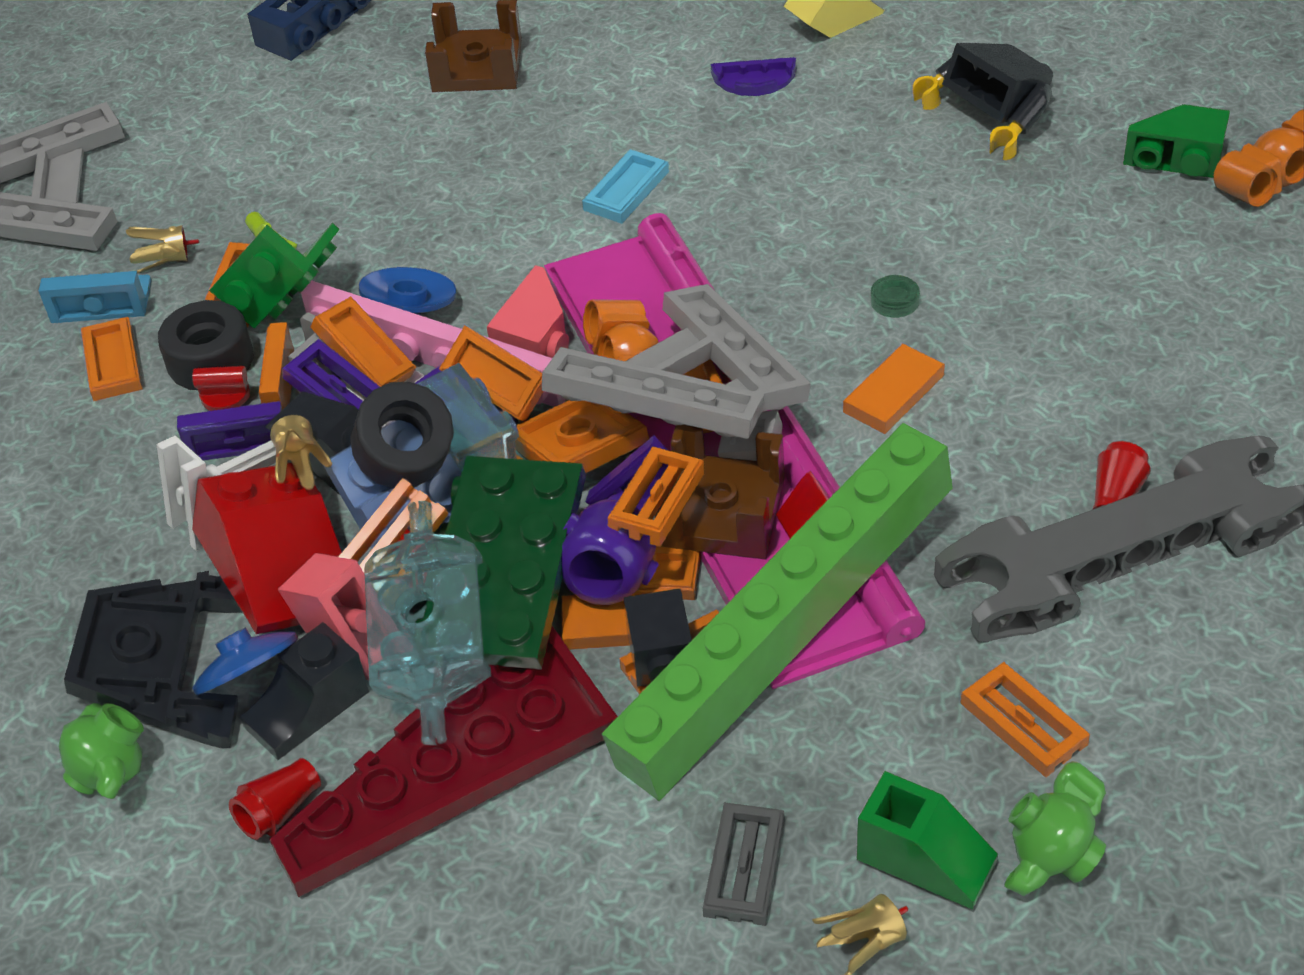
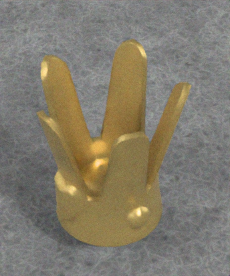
M183 225L170 226L167 229L129 227L126 230V234L132 238L164 241L141 247L134 251L129 259L131 263L136 264L160 260L150 266L137 270V273L170 261H188L187 245L199 243L198 239L186 241Z
M289 415L279 419L273 425L270 437L276 447L275 476L277 483L281 484L285 481L287 461L291 460L301 485L305 489L311 490L314 487L315 479L309 458L310 452L325 467H331L332 462L313 438V429L310 422L302 416Z
M878 894L860 908L812 919L814 924H823L848 918L832 926L831 933L818 940L817 948L835 944H850L868 938L869 941L849 962L848 971L844 975H851L878 951L905 940L907 933L901 915L908 912V907L903 906L897 909L886 895Z

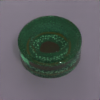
M888 275L878 279L872 285L870 303L872 308L883 316L891 318L904 317L912 314L918 308L920 289L917 283L908 277Z

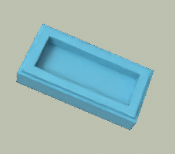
M630 149L582 200L583 210L622 224L669 172V162Z

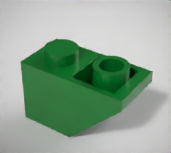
M1182 104L1129 125L1123 165L1182 173L1194 177L1214 178V171L1222 156L1230 111Z
M884 771L858 817L857 860L973 910L997 862L998 853L944 795Z

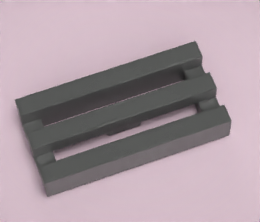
M724 802L703 903V917L716 919V915L728 917V921L741 922V919L753 920L755 925L766 926L785 820L784 810ZM735 819L745 820L746 825L732 898H720ZM760 822L769 824L754 903L746 902L745 896Z

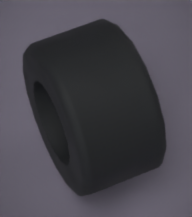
M203 300L189 303L173 311L163 321L158 331L159 348L168 375L177 385L188 390H198L193 385L192 375L194 368L245 366L246 371H248L254 359L253 347L244 316L235 306L223 301Z
M412 382L388 383L373 390L360 404L350 436L352 456L360 470L375 483L394 489L399 481L404 478L415 488L431 480L443 466L454 436L452 415L444 401L429 388ZM397 420L411 423L420 431L423 437L422 445L414 451L395 449L382 438V426L389 421Z

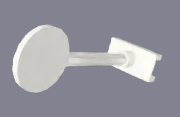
M415 370L412 377L404 382L415 383L424 375ZM342 378L340 379L343 383L346 384V388L350 390L352 393H354L357 397H359L362 401L366 399V397H364L356 389L350 386ZM176 436L156 444L167 524L174 529L187 521L190 545L196 551L201 549L203 546L192 530L198 479L224 475L230 472L264 468L276 463V447L272 441L262 444L217 467L213 464L206 466V463Z

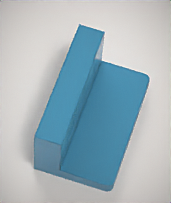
M137 271L41 278L39 294L51 323L145 316L151 278L149 275H138Z

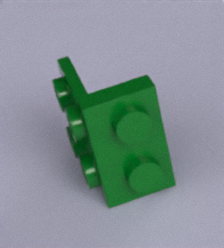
M332 222L302 255L271 227L266 225L209 291L221 301L235 306L244 316L245 321L254 329L267 315L275 320L293 300V297L288 292L293 296L297 292L301 293L317 275L318 269L336 250L337 246L331 240L339 231V228Z

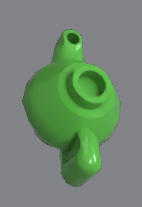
M98 703L87 705L78 718L64 725L59 739L61 762L65 769L63 774L65 782L83 794H93L97 790L102 796L114 799L122 785L126 784L141 770L142 748L138 744L137 739L144 731V727L140 720L126 709L114 704H104L102 706Z
M1071 761L1063 767L1054 781L1053 793H1044L1038 797L1033 792H1029L1020 799L1011 811L1008 821L1014 825L1012 834L1020 864L1009 874L1004 887L1025 896L1041 888L1049 877L1059 873L1064 874L1072 882L1076 883L1088 876L1104 855L1106 844L1094 835L1095 817L1100 814L1101 804L1106 791L1104 782L1081 763Z

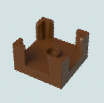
M498 0L496 2L499 29L458 30L454 4L452 2L433 3L431 17L436 46L434 42H427L425 50L432 92L517 89L522 43L517 0Z
M686 424L676 425L671 440V451L704 460V475L661 547L766 559L785 480L783 434L757 433L755 438L757 461L705 456L703 429ZM685 469L682 470V472H681V474L679 475L678 479H677L676 482L674 483L673 487L671 488V490H670V492L668 493L667 497L665 498L664 502L662 503V505L660 506L659 510L657 511V513H656V515H655V518H656L657 514L659 513L660 509L662 508L663 504L665 503L666 499H667L668 496L670 495L671 491L673 490L674 486L676 485L677 481L679 480L680 476L682 475V473L684 472Z

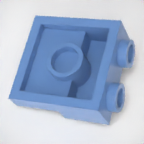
M397 420L381 428L382 438L395 449L414 451L422 445L423 437L420 431L411 423ZM349 446L330 458L332 462L331 467L324 466L361 530L393 488L377 484L365 475L352 456V448ZM450 453L447 454L443 466L431 480L415 487L416 490H421L428 495L434 503L438 502L446 508L449 515L442 524L449 522L453 508L451 503L453 480L456 476H461V472ZM410 500L406 501V503L402 506L398 513L393 517V519L389 522V524L373 542V544L370 546L371 549H373V547L377 544V542L381 539L385 532L390 528V526L394 523V521L410 503ZM421 510L408 529L413 533L428 513Z

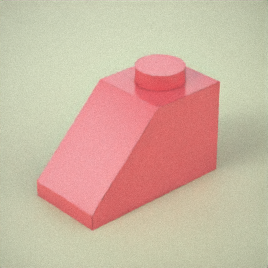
M535 265L487 325L488 338L553 358L560 347H569V336L565 331L563 310L547 273L543 267Z
M315 553L278 588V591L306 633L324 622L358 652L365 679L371 683L408 646V643L357 560Z

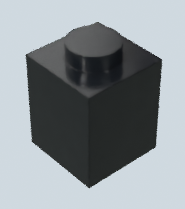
M681 588L624 597L627 634L637 687L649 685L692 641Z

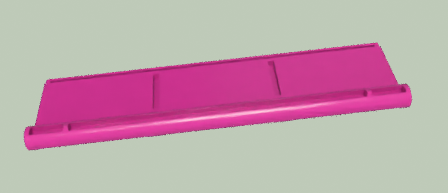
M655 213L644 218L638 226V237L544 265L557 299L587 353L594 354L592 350L593 345L588 344L583 330L584 309L590 299L640 300L644 305L646 318L650 323L648 330L656 336L658 342H661L682 330L662 310L664 292L708 284L714 290L667 215ZM713 362L722 384L726 385L732 380ZM785 406L781 410H775L778 411L783 424L781 434H783L785 480L777 512L801 478L810 470L824 487L829 497H831L840 486L789 406ZM628 413L647 427L649 439L655 435L668 451H671V440L676 425L669 424L660 418L639 413ZM714 431L703 434L705 456L719 457L718 449L722 436ZM776 516L766 559L700 552V558L726 605L790 538ZM887 560L770 683L772 689L917 638L923 632L925 620Z

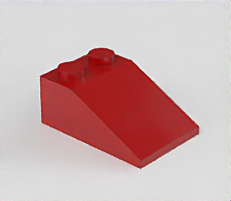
M287 463L285 481L281 484L276 481L275 466L230 472L224 475L198 479L192 530L255 634L300 625L278 591V588L315 553L339 557L342 553L322 495L315 484L311 490L305 489L301 485L292 463Z

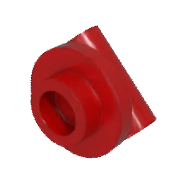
M245 366L193 369V385L198 389L201 403L206 409L214 411L241 407L248 400L250 387L247 381Z

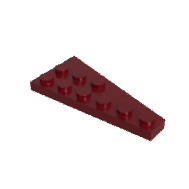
M552 626L542 669L476 663L468 671H457L393 729L395 736L376 753L369 750L355 762V772L334 791H323L270 838L274 853L296 894L300 897L603 741L602 733L618 716Z

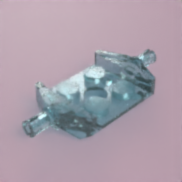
M418 501L419 509L415 502L408 505L410 533L404 534V540L376 550L364 565L369 686L379 697L416 706L421 714V742L426 745H436L435 738H437L439 744L447 741L444 708L447 706V703H451L491 676V668L484 660L477 572V564L483 563L482 555L474 543L455 535L434 534L432 504L427 501ZM424 600L434 603L433 611L425 621L420 623L408 622V613L416 603Z

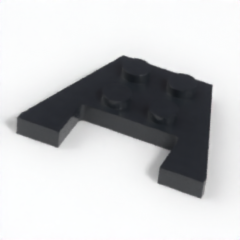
M209 571L198 572L196 580L162 585L160 579L88 590L64 677L66 693L102 706L104 704L120 706L132 713L140 721L206 745L221 749L230 748L238 710V696L216 693L195 695L194 692L181 690L198 614L202 611L221 613L243 612L221 576L209 575Z

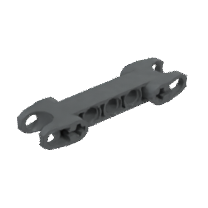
M1250 436L1217 441L1198 448L1183 457L1173 472L1174 481L1046 527L1031 531L1025 521L1019 516H1008L981 525L970 534L948 546L935 557L934 576L942 587L952 588L963 583L982 582L994 586L999 591L982 601L980 606L972 611V627L970 630L978 642H990L1012 636L1034 634L1069 621L1077 613L1081 604L1077 592L1084 590L1082 585L1097 580L1101 584L1133 572L1130 568L1139 564L1146 563L1150 566L1180 555V549L1191 545L1199 548L1223 539L1238 557H1242L1276 544L1286 535L1304 526V484L1277 488L1265 485L1256 479V477L1266 474L1267 471L1274 467V457L1279 447L1269 437ZM1258 454L1253 460L1250 461L1251 457ZM973 557L965 563L957 566L956 568H953L960 561L966 558ZM1003 615V617L1000 620L991 623L992 620Z

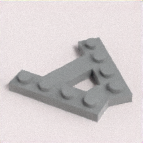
M107 102L0 140V183L35 171L31 196L0 192V237L98 251L117 223L114 210L111 207L78 203L84 152L125 138L121 124Z
M708 284L664 292L662 310L682 330L627 361L560 347L542 372V391L561 395L570 401H588L609 406L622 413L635 412L663 419L665 422L673 425L686 424L712 430L724 437H742L749 439L763 411L781 410L785 406L807 402L811 385L798 370ZM711 359L732 381L725 385L683 374Z

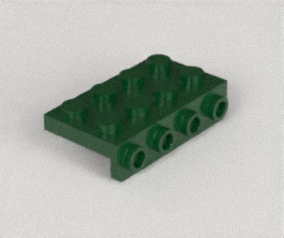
M466 455L461 476H456L452 483L451 503L453 508L449 522H444L439 531L438 546L440 556L437 567L429 571L426 579L425 593L427 604L423 618H418L413 627V649L415 652H418L427 670L439 671L442 660L542 669L563 579L562 544L567 536V528L564 530L563 528L571 514L575 513L577 515L586 478L583 464Z

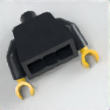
M956 43L952 57L936 69L937 75L935 77L922 76L914 81L913 96L914 101L922 99L924 110L935 109L941 104L939 89L945 86L999 122H1008L1009 126H999L992 130L989 153L991 154L997 147L1005 146L1003 160H1010L1017 154L1018 135L1026 134L1045 111L1051 99L1052 91L1050 84L1054 75L1052 69L1047 64L1037 61L1009 44Z

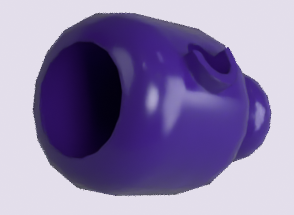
M623 492L611 495L607 500H601L588 505L579 515L572 513L563 530L567 528V536L562 544L563 581L567 588L579 599L594 605H613L624 601V597L631 596L638 590L641 584L648 585L659 563L652 560L656 546L650 544L649 535L643 534L640 541L629 538V530L621 528L619 531L608 527L607 518ZM642 498L632 514L638 516L646 503Z

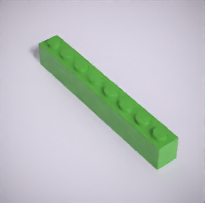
M902 423L602 733L615 769L660 801L953 489L948 446Z

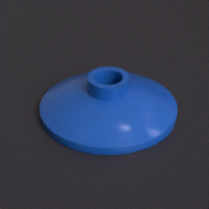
M393 267L377 270L364 276L359 283V294L361 297L421 315V313L438 310L451 304L456 297V286L448 277L431 270L413 267Z
M245 627L215 644L220 655L197 679L192 687L195 695L214 689L277 655L298 640L296 633L274 632L251 637Z

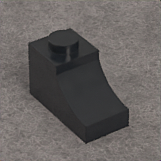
M324 622L277 655L279 665L271 684L261 698L247 712L240 716L243 727L277 760L281 759L369 693L358 652Z

